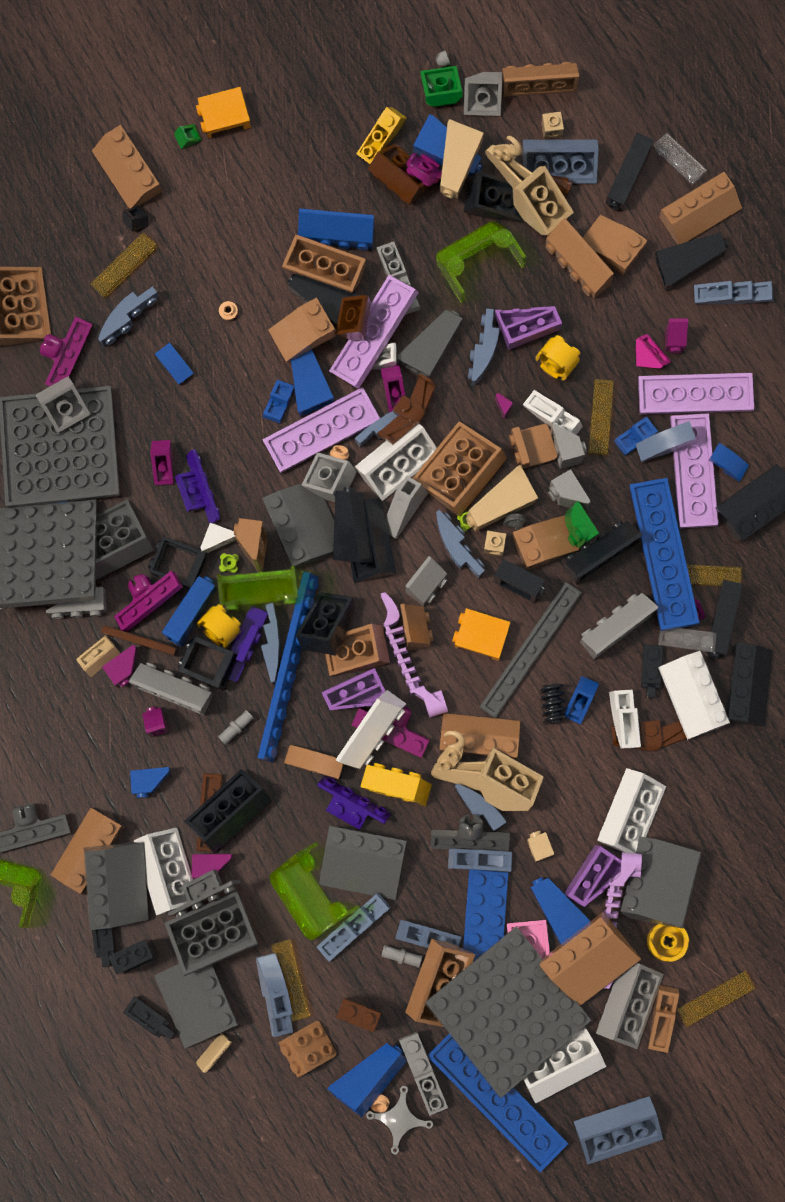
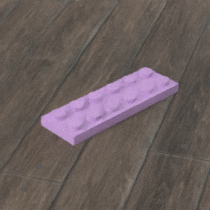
M388 275L371 303L365 339L348 340L329 371L359 389L419 292Z
M752 373L638 377L640 415L754 411Z
M362 387L264 438L263 442L279 472L283 473L312 458L317 452L321 453L365 430L372 423L379 420L380 417Z
M709 414L671 416V428L690 421L696 438L695 443L680 447L677 451L673 452L679 529L718 526V517L715 508L717 505L713 463L709 461L712 455Z

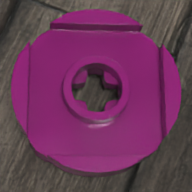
M413 153L407 161V173L422 180L426 186L438 183L442 176V170L440 172L438 169L439 164L425 154L416 156L417 153Z

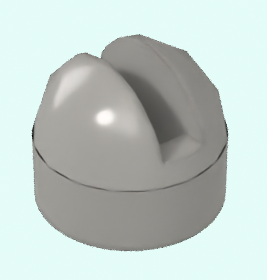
M446 50L436 56L437 64L441 67L450 65Z

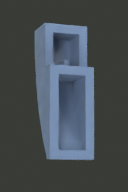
M690 421L657 433L635 445L641 462H645L677 451L680 447L695 443L696 438Z
M461 784L455 785V789L472 815L483 816L493 832L506 824L505 819L498 810L486 802L481 795Z
M449 849L448 869L511 872L512 852Z
M400 920L395 938L429 948L431 939L449 942L458 947L461 941L460 936Z

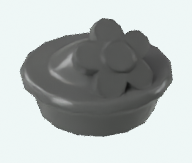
M513 513L505 517L503 525L519 530L526 525L527 521L524 515Z

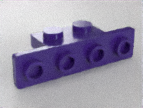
M194 449L186 455L191 472L178 474L175 479L187 512L204 508L209 524H215L220 519V512L218 507L215 506L213 492L209 489L207 475L203 472L201 458Z
M254 606L250 607L240 628L241 633L236 637L230 650L238 655L236 658L237 662L229 678L233 682H238L247 661L251 660L254 653L252 649L261 638L262 634L260 632L268 616L267 612Z
M323 776L317 785L334 795L326 811L359 830L368 815L383 824L387 822L391 815L384 807L377 806L370 802L368 798L359 796L352 789L338 784L333 778Z

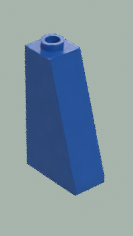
M429 114L413 145V153H417L420 156L425 154L443 166L447 127L431 114ZM478 154L467 178L483 168V165H481L482 157Z
M312 349L292 359L291 364L299 416L302 417L333 403L334 397Z
M198 576L163 629L162 634L166 639L183 648L217 590L212 579L206 576L204 578Z
M540 877L532 882L534 886L530 887L560 945L590 922L549 878L544 880L543 877Z
M386 1043L327 1089L333 1096L362 1118L407 1062L403 1057L404 1052L396 1045L392 1047Z

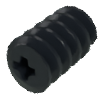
M564 684L542 685L544 688L540 689V693L545 695L540 699L546 702L541 705L542 709H546V711L542 712V716L548 717L543 720V724L565 723L561 719L566 718L567 715L561 714V711L566 710V707L560 706L565 700L559 698V696L565 694L559 691V688L563 687Z

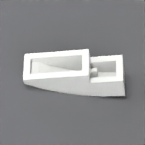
M535 390L523 404L526 409L549 427L557 424L575 435L583 427L579 419L570 415L563 407Z
M633 690L609 692L614 726L621 749L641 747L637 708H634Z

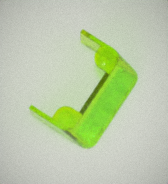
M488 222L443 248L436 255V264L461 303L464 302L465 292L456 277L464 271L463 260L492 243H495L500 248L509 247L521 268L525 266L526 255L512 233L498 222Z
M291 566L290 570L223 576L221 573L217 574L219 602L221 606L226 607V610L238 609V605L284 601V604L296 603L295 600L299 599L298 573L295 566Z
M317 842L294 854L270 874V882L304 936L309 940L319 937L360 908L359 905H356L347 911L343 904L340 902L331 904L310 872L315 867V861L309 852L319 845Z
M0 860V885L13 888L11 893L12 902L17 906L24 907L18 927L28 928L42 880L41 873L34 868Z

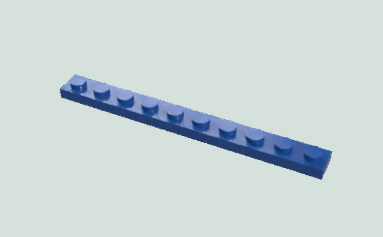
M303 572L257 757L267 762L273 763L277 755V745L282 735V725L286 718L288 701L291 698L292 684L296 678L297 664L300 661L301 646L296 634L314 603L315 591L318 588L319 577L310 572Z

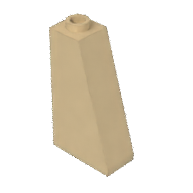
M450 119L447 124L440 192L448 198L454 197L458 199L483 142L484 133Z
M521 465L517 466L468 511L466 521L470 528L473 527L475 532L505 518L509 514L516 513L535 504L538 497Z

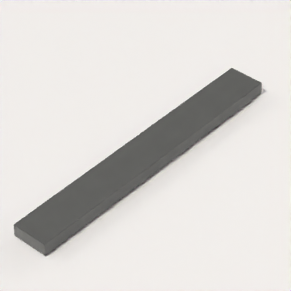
M565 582L480 705V709L493 718L497 717L582 592Z

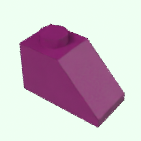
M669 318L665 328V351L679 354L685 350L688 331L687 318Z
M399 365L381 369L389 412H392L401 397L405 396Z
M171 440L152 441L150 455L154 484H174Z
M132 645L102 666L117 688L128 685L130 678L134 674L138 649L135 645Z
M154 706L146 709L147 712L142 713L147 735L155 737L170 732L162 708Z
M192 854V878L196 879L216 869L219 874L233 860V855Z

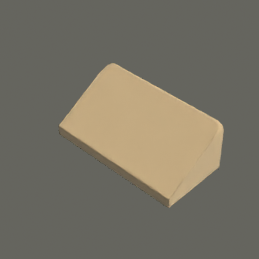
M105 635L76 660L84 671L92 677L102 669L103 665L118 656L120 652Z
M223 1033L217 1036L196 1062L202 1072L207 1073L232 1044V1041Z

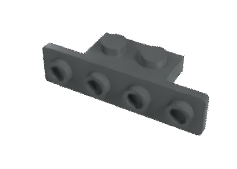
M217 869L212 870L181 886L188 903L168 912V915L179 917L188 913L187 910L191 908L193 910L204 906L203 902L217 900L220 898L219 894L223 892L228 894L235 891V886L241 884L240 880H234L223 885Z

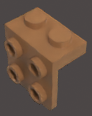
M541 424L524 430H520L519 427L512 428L509 440L511 446H515L517 452L514 453L515 459L522 469L557 459V452L547 424Z
M319 1021L313 1022L278 1042L282 1054L288 1059L290 1068L297 1078L336 1056V1050Z

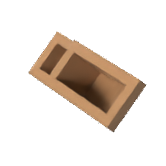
M293 745L289 746L284 764L337 780L340 779L344 764L336 761L335 757Z
M659 985L648 1049L668 1053L679 998V989Z

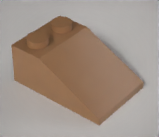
M602 215L597 218L583 237L602 261L622 276L626 274L647 244V240L632 229Z
M317 298L300 306L268 330L286 363L336 336L335 329Z
M565 515L514 531L512 534L526 571L579 551V548L572 546L568 541L569 531L566 527Z
M400 604L408 651L430 647L433 635L432 630L427 628V623H430L428 611L424 612V607Z
M369 624L346 631L344 642L337 655L325 654L329 676L375 668L390 663L383 626Z

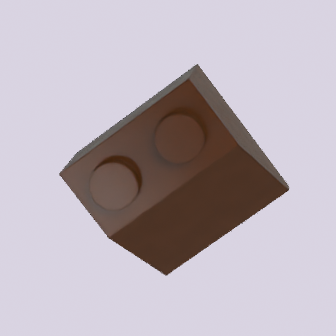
M360 295L342 298L336 335L352 341L365 339L371 307L369 296Z

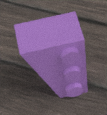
M555 306L520 310L519 308L504 311L495 310L494 317L508 350L561 330L562 322Z
M372 668L322 691V695L329 710L373 706L377 698L385 692V689L375 668Z
M595 845L564 892V895L578 905L585 907L610 886L609 878H614L621 871V860L601 846Z

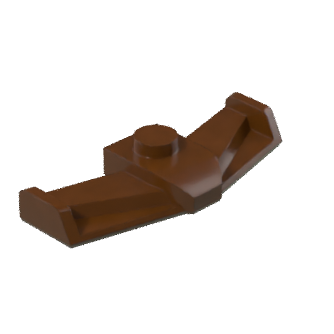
M419 374L411 398L409 399L404 395L393 408V413L398 416L381 431H378L377 436L393 445L416 424L420 423L425 416V411L436 384L430 378Z
M660 720L640 722L641 747L635 749L646 750L647 752L658 751L660 748L687 738L680 721L661 728ZM611 725L613 745L620 746L615 726Z

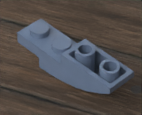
M153 286L138 297L134 292L130 293L116 306L107 318L98 338L103 347L114 343L119 335L128 333L133 326L131 318L139 316L144 308L147 306L151 307L157 302L159 296Z
M486 309V315L482 314L481 326H485L484 333L480 332L479 344H475V350H471L470 361H473V368H469L468 379L472 380L471 386H475L484 376L496 351L499 328L492 327L494 309Z
M438 510L436 512L437 526L449 556L460 570L466 565L479 579L485 573L483 569L485 567L478 558L475 560L470 555L472 552L465 544L461 545L465 541L464 531L458 525L455 527L451 523L452 519L446 512L442 513Z
M272 953L257 957L256 963L262 996L266 999L272 1036L278 1037L292 1033L290 999L276 954Z

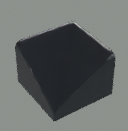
M140 206L123 210V223L131 231L148 226V215Z

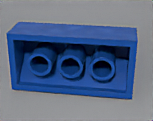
M299 208V236L330 247L331 245L339 246L342 249L354 247L362 251L373 249L375 233L374 215Z

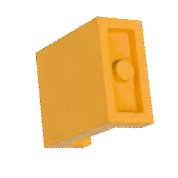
M241 87L198 98L199 105H196L198 116L203 117L204 122L200 123L203 133L207 132L208 138L212 137V133L242 125L244 129L251 128Z
M466 608L465 613L461 612L458 624H461L460 630L455 631L452 642H455V648L460 647L499 661L510 622Z

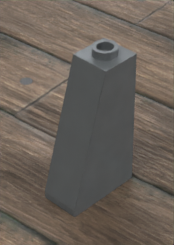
M445 310L397 356V364L417 375L422 374L431 379L462 325L461 315L455 311Z

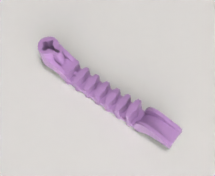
M381 593V598L387 609V618L384 622L385 633L390 640V646L393 647L394 656L398 659L399 667L401 666L402 675L406 678L405 681L406 685L410 688V694L424 700L429 718L448 712L441 690L429 693L424 685L419 687L418 683L421 682L419 676L410 677L409 674L416 672L415 666L406 667V664L412 663L411 657L402 658L403 654L408 653L407 647L399 649L397 646L406 643L405 638L394 639L393 636L403 633L404 626L390 629L398 624L400 619L399 611L393 600L386 593Z
M622 852L621 871L614 878H609L610 889L607 891V909L604 911L609 920L610 918H618L619 911H612L611 908H620L621 901L613 900V896L622 897L623 890H619V886H624L629 877L641 878L642 854ZM611 921L617 928V922ZM612 981L611 983H609L607 986H605L604 988L609 989L610 986L612 985L613 981Z

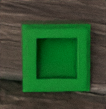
M194 124L180 126L174 133L181 149L202 140Z

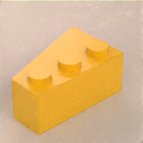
M374 763V766H366L361 788L389 797H396L403 801L415 802L426 807L432 784L421 779L420 774L410 772L409 775L402 774L403 770L392 767L390 771L386 770L384 765Z

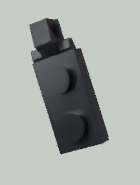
M643 644L641 683L642 688H646V698L654 699L655 689H660L661 673L658 667L662 666L663 646Z
M113 929L92 930L96 958L101 957L102 967H110L111 962L108 956L114 954L115 951Z
M136 996L133 997L123 1012L154 1036L160 1038L163 1034L168 1039H172L176 1034L175 1031L168 1027L170 1022Z

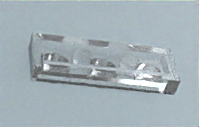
M664 134L653 145V149L692 185L706 173V169L669 134Z
M682 628L660 631L658 645L714 652L717 633Z

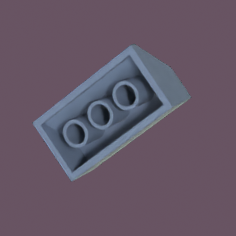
M523 140L522 166L532 173L538 167L545 166L550 175L569 178L568 180L572 181V183H597L598 142L597 140Z
M650 1096L574 1121L587 1165L663 1140L657 1113Z

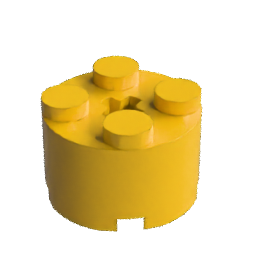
M556 335L555 338H550L536 355V361L540 360L542 363L540 367L553 378L562 377L561 380H565L579 363L580 351L575 347H570L561 336Z
M218 604L216 607L212 606L197 622V626L199 628L203 626L205 629L203 633L218 646L223 644L222 648L226 649L241 633L239 627L241 623L235 617L230 618L226 614L227 611Z
M656 924L647 935L648 949L660 961H676L683 957L687 951L689 937L684 928ZM664 937L672 939V941L670 942V947L668 945H664Z

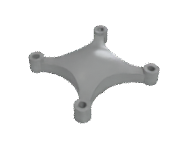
M405 1085L401 1086L400 1098L392 1109L384 1113L368 1111L366 1114L369 1120L377 1119L388 1126L393 1136V1147L391 1148L393 1154L399 1152L400 1139L408 1130L418 1126L430 1129L433 1126L431 1120H420L409 1111L406 1104L408 1088Z

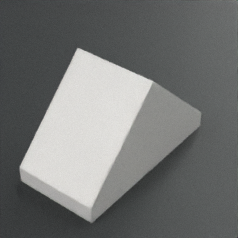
M396 343L387 344L371 369L397 366Z
M210 523L202 542L201 550L207 554L237 540L234 531Z

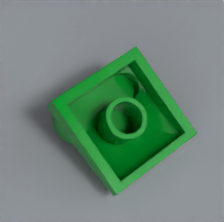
M457 66L420 71L427 105L454 104L463 97Z
M579 501L566 511L565 523L569 531L568 541L572 546L580 548L599 534Z

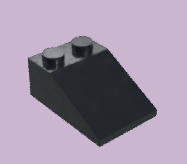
M481 171L468 177L464 206L465 213L483 218L523 222V218L514 206L513 188L506 179Z
M319 592L296 634L302 650L337 655L344 642L354 601L353 597Z

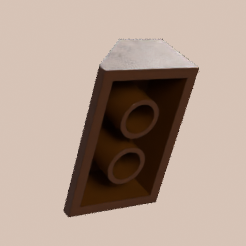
M395 143L378 151L368 170L372 172L374 177L385 183L388 189L399 195L402 201L410 204L418 200L430 186H426L422 180L407 173V161L410 155Z

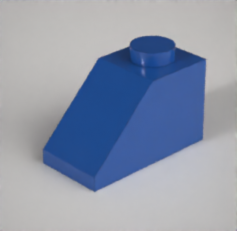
M581 676L564 715H567V719L578 724L582 723L599 683Z
M171 768L131 770L132 794L137 795V798H148L149 794H154L171 774Z

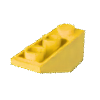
M386 107L356 154L371 164L377 152L387 147L407 118L393 107Z

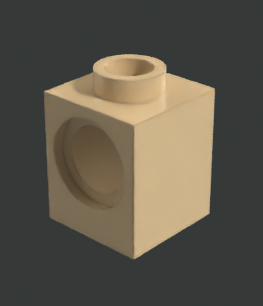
M561 112L542 114L541 124L544 140L562 138L564 128Z
M487 531L484 554L503 556L506 534Z
M541 831L530 834L527 842L535 862L554 855L546 832L541 834Z

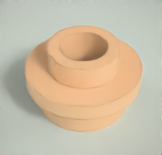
M227 301L220 305L219 314L223 319L232 320L237 316L238 309L233 302ZM231 308L232 310L231 312L226 313L225 309Z
M336 445L330 451V456L347 460L349 458L348 449L344 446Z
M380 1094L372 1104L371 1109L374 1112L383 1113L389 1107L390 1101L386 1096Z

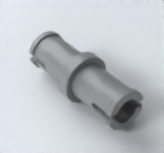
M245 710L234 722L231 721L229 723L230 726L217 737L227 745L237 734L240 735L242 729L254 718Z
M384 945L381 957L398 961V964L405 963L418 968L422 960V955L406 952V949L403 948L399 950Z

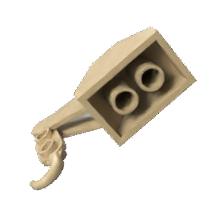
M507 136L506 138L513 145H492L485 151V154L512 186L514 206L523 220L541 235H548L561 220L567 219L574 212L545 166L538 167L532 173L514 160L522 153V147L514 137Z
M450 730L444 733L445 737L449 735L456 737L458 742L448 745L439 756L431 772L434 778L479 790L482 792L486 802L502 811H528L533 806L544 778L542 775L495 748L489 752L484 762H458L463 755L465 738L457 731Z

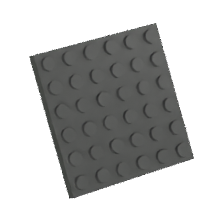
M111 386L76 389L91 415L57 433L36 394L0 397V431L6 508L120 496Z
M96 500L0 508V608L95 600Z
M517 926L424 1002L499 1098H502L591 1021L579 1004L567 996L540 967L539 964L543 959Z

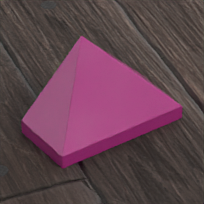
M648 334L636 339V366L662 368L671 362Z

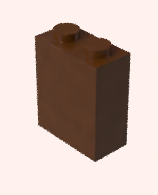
M343 998L336 1018L374 1033L382 1012Z

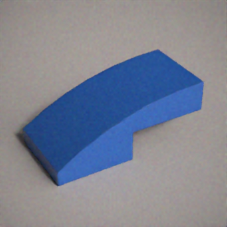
M170 343L155 353L156 357L178 385L193 374L192 370Z
M280 380L276 381L268 404L263 412V418L281 423L291 399L294 385Z
M645 417L628 431L617 437L614 442L626 456L636 449L635 444L655 435L658 431L650 420Z
M721 443L717 445L709 458L710 462L722 468L725 474L738 482L749 466L742 458Z

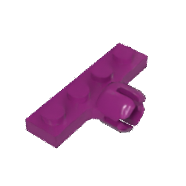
M75 317L64 339L51 334L45 336L44 342L40 346V354L54 361L45 382L46 386L50 387L70 376L93 324Z
M170 571L154 585H152L149 577L143 574L134 576L136 585L130 579L128 588L133 596V601L114 616L121 631L128 632L183 588L175 572Z
M405 706L403 716L399 721L395 719L392 724L395 726L388 736L385 734L382 740L422 758L430 739L407 728L411 710ZM359 707L352 726L358 728L369 711Z

